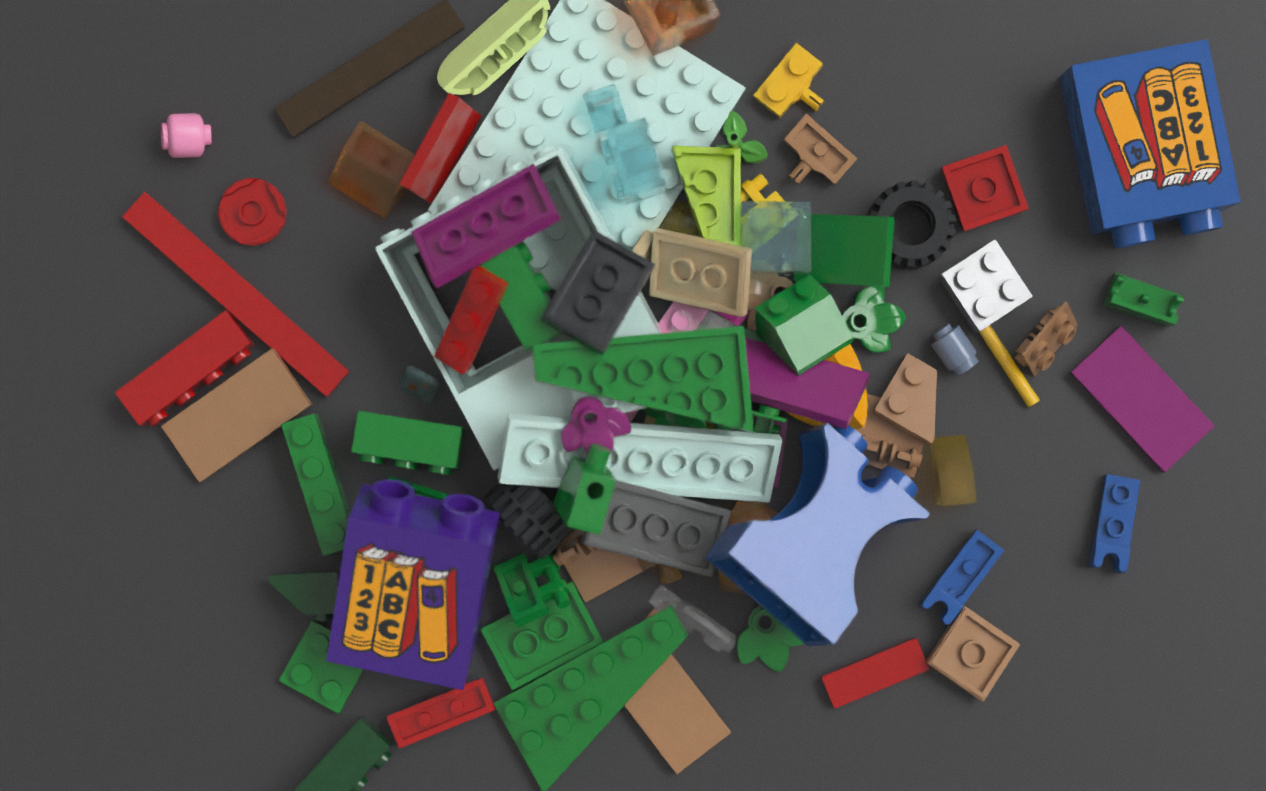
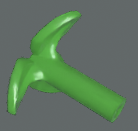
M730 111L722 128L723 135L727 138L729 145L723 144L716 147L741 148V157L748 164L764 161L768 155L766 148L756 140L742 142L747 132L746 124L739 114Z

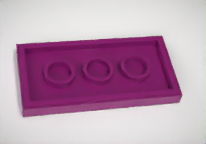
M533 163L411 231L431 281L436 288H439L560 221L561 217L538 169Z
M1119 326L1070 372L1162 473L1170 469L1215 427L1122 326Z
M745 337L752 402L843 429L848 428L869 382L870 373L823 360L798 376L766 343Z

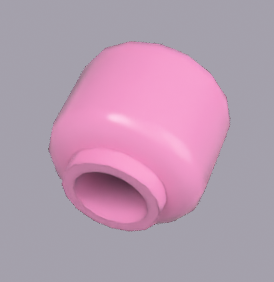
M197 113L170 114L166 119V123H161L160 126L162 150H168L169 155L173 158L200 157L204 153L205 145H211L210 124L204 125L201 115Z

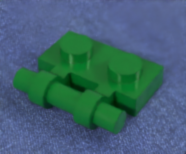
M551 552L545 558L538 557L539 559L529 563L527 556L523 553L493 567L512 619L517 627L549 614L545 602L551 599L555 600L557 607L560 609L570 605L568 585L564 579H561L558 572L560 566L556 564ZM541 575L546 576L548 583L539 587L536 578Z

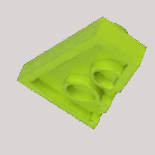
M672 145L671 152L700 237L741 246V148Z

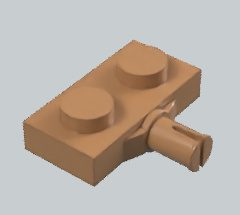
M807 114L783 140L797 153L801 160L795 169L788 174V177L793 180L802 171L794 180L797 185L800 184L811 170L820 173L831 184L835 185L858 159Z

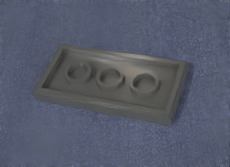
M615 479V486L600 535L584 531L581 543L712 577L715 566L705 556L726 530L731 511Z

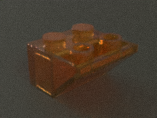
M360 120L341 150L328 184L386 220L406 189L400 185V181L415 154Z

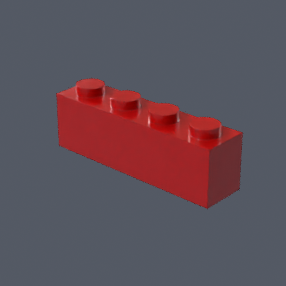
M225 310L114 393L139 426L146 427L149 424L151 427H155L169 416L166 411L175 404L181 407L191 401L196 396L194 390L205 383L208 387L218 381L224 375L221 370L229 364L233 363L234 366H237L251 355L249 350L255 344L233 314Z

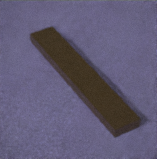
M442 0L274 109L292 137L296 138L464 30L465 26L448 0Z

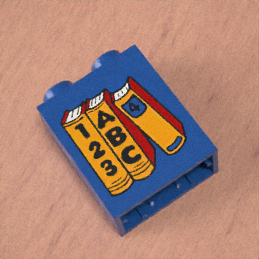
M1208 39L1071 65L1060 76L1091 236L1111 232L1114 248L1118 249L1155 241L1153 224L1179 219L1182 236L1223 228L1220 211L1241 203Z

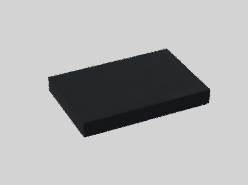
M593 230L542 315L541 321L603 356L654 269L655 264Z

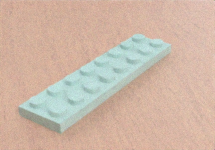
M508 414L498 471L499 483L559 488L571 458L577 456L586 459L587 457L583 447L570 452H566L563 447L561 432L571 418ZM630 423L631 432L629 434L613 437L614 447L606 466L617 480L677 496L770 502L783 441L779 434Z

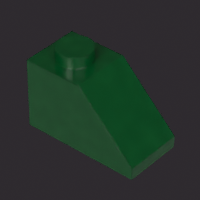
M340 571L268 575V582L304 615H314V621L333 620Z

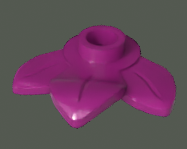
M583 397L574 404L571 410V420L562 429L561 441L566 452L583 447L588 454L591 444H599L609 448L612 453L614 447L613 437L629 434L631 432V424L620 409L605 407L600 400L593 397ZM588 413L595 414L591 418L584 419V416Z

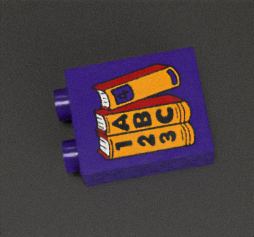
M380 480L375 482L373 486L362 484L348 519L327 662L464 690L475 652L500 512L484 509V504L480 500L469 495L452 494L446 496L443 500L415 495V491L410 485L398 480Z

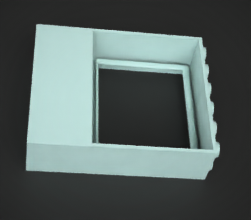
M552 145L535 153L533 156L536 161L528 165L519 162L504 170L503 174L505 177L495 182V180L491 181V179H488L472 188L473 195L467 198L464 196L460 197L459 195L446 201L441 205L443 211L435 215L434 212L431 214L427 212L411 221L412 228L406 231L404 229L399 230L398 228L385 234L380 238L382 244L375 247L493 470L498 469L500 465L507 415L521 414L571 418V410L574 406L571 390L535 381L532 350L526 352L523 345L475 370L472 364L469 372L463 375L435 358L434 355L450 321L414 256L419 250L411 231L534 163L544 184L551 180L554 181L585 241L588 240L593 230L613 240L566 150L562 148L556 149ZM641 291L614 337L663 333ZM561 333L543 344L575 340Z

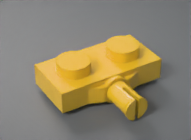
M796 43L753 95L754 99L779 118L784 115L791 105L800 99L816 112L825 100L821 99L809 88L812 79L823 67V63Z

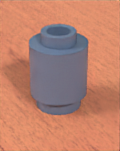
M948 323L932 334L935 340L930 345L947 370H952L956 376L968 371L979 362L975 356L977 351L959 325L952 328Z

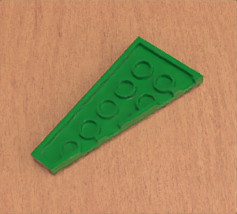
M744 326L613 337L603 356L577 341L531 345L535 381L754 432Z
M672 605L493 703L542 791H547L559 776L688 637V633Z

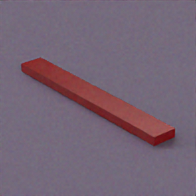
M144 191L122 216L271 349L275 348L279 356L326 397H329L350 373L345 366L147 192Z

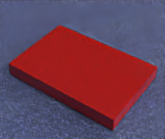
M449 93L404 173L400 185L422 200L432 204L451 173L481 115L461 98Z

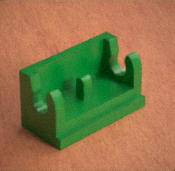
M1115 272L1104 305L1170 327L1177 323L1179 315L1176 312L1179 304L1183 303L1184 297Z

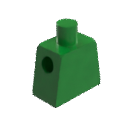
M591 444L586 459L577 456L571 458L553 501L555 509L567 527L600 535L615 486V477L606 466L611 453L609 448L599 444Z

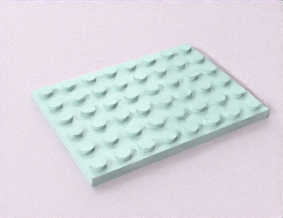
M560 0L544 26L547 29L545 35L524 56L429 207L428 212H434L435 215L443 211L441 205L446 201L459 195L465 198L473 195L472 188L488 179H491V181L495 180V182L505 177L503 174L504 170L519 162L528 165L536 161L533 155L552 145V147L556 149L562 148L568 153L613 240L632 251L645 230L653 233L654 230L660 227L684 189L671 152L672 145L710 147L746 87L605 0ZM551 180L545 183V186L561 220L525 239L524 242L533 255L534 259L529 262L535 273L537 274L541 271L550 288L557 291L586 241L557 186Z

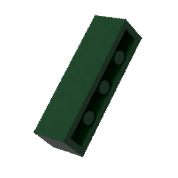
M362 716L294 791H360L369 781L364 775L372 766L379 770L392 756L387 750L393 743Z

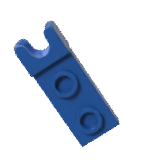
M1110 474L1104 475L1094 540L1089 557L1090 568L1100 567L1104 556L1107 554L1114 560L1115 573L1123 574L1127 571L1141 480Z
M975 529L934 585L930 587L921 599L919 605L928 609L936 601H942L945 610L940 617V621L945 625H949L1005 550Z

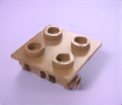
M1066 301L1061 307L1056 306L1054 310L1049 309L1040 321L1042 326L1038 324L1035 326L1039 334L1035 335L1030 332L1028 336L1033 341L1026 338L1016 349L1015 361L1023 367L1027 364L1034 377L1040 371H1045L1050 367L1055 359V352L1062 344H1068L1076 334L1078 323Z
M867 394L866 422L864 428L856 429L868 444V447L863 452V455L869 460L867 465L880 469L890 466L914 478L922 460L921 451L924 443L873 414L881 398Z
M579 529L571 532L555 547L557 552L553 554V558L558 566L564 564L585 603L644 571L635 557L582 544L581 539L584 531Z

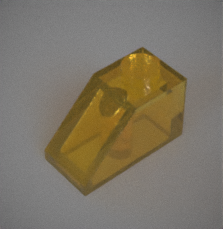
M965 434L935 437L931 444L937 506L977 503L973 466Z

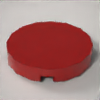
M246 178L236 181L225 190L218 208V217L222 229L231 239L242 245L257 247L270 243L280 235L286 224L287 207L284 197L274 185L261 179Z

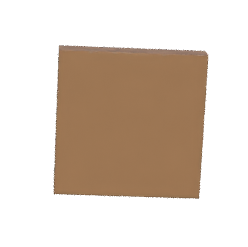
M963 606L949 624L925 663L979 701L984 702L1020 644L978 614Z

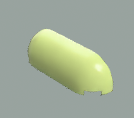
M509 0L444 59L437 74L439 85L446 92L453 95H466L470 93L477 95L488 88L545 35L547 29L544 26L547 22L548 10H550L548 0Z

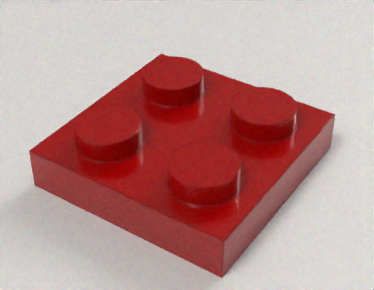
M1007 145L940 168L962 232L1029 209Z

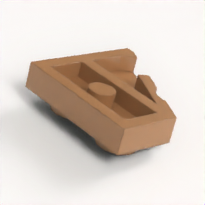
M907 353L874 409L873 414L930 446L935 439L937 370Z

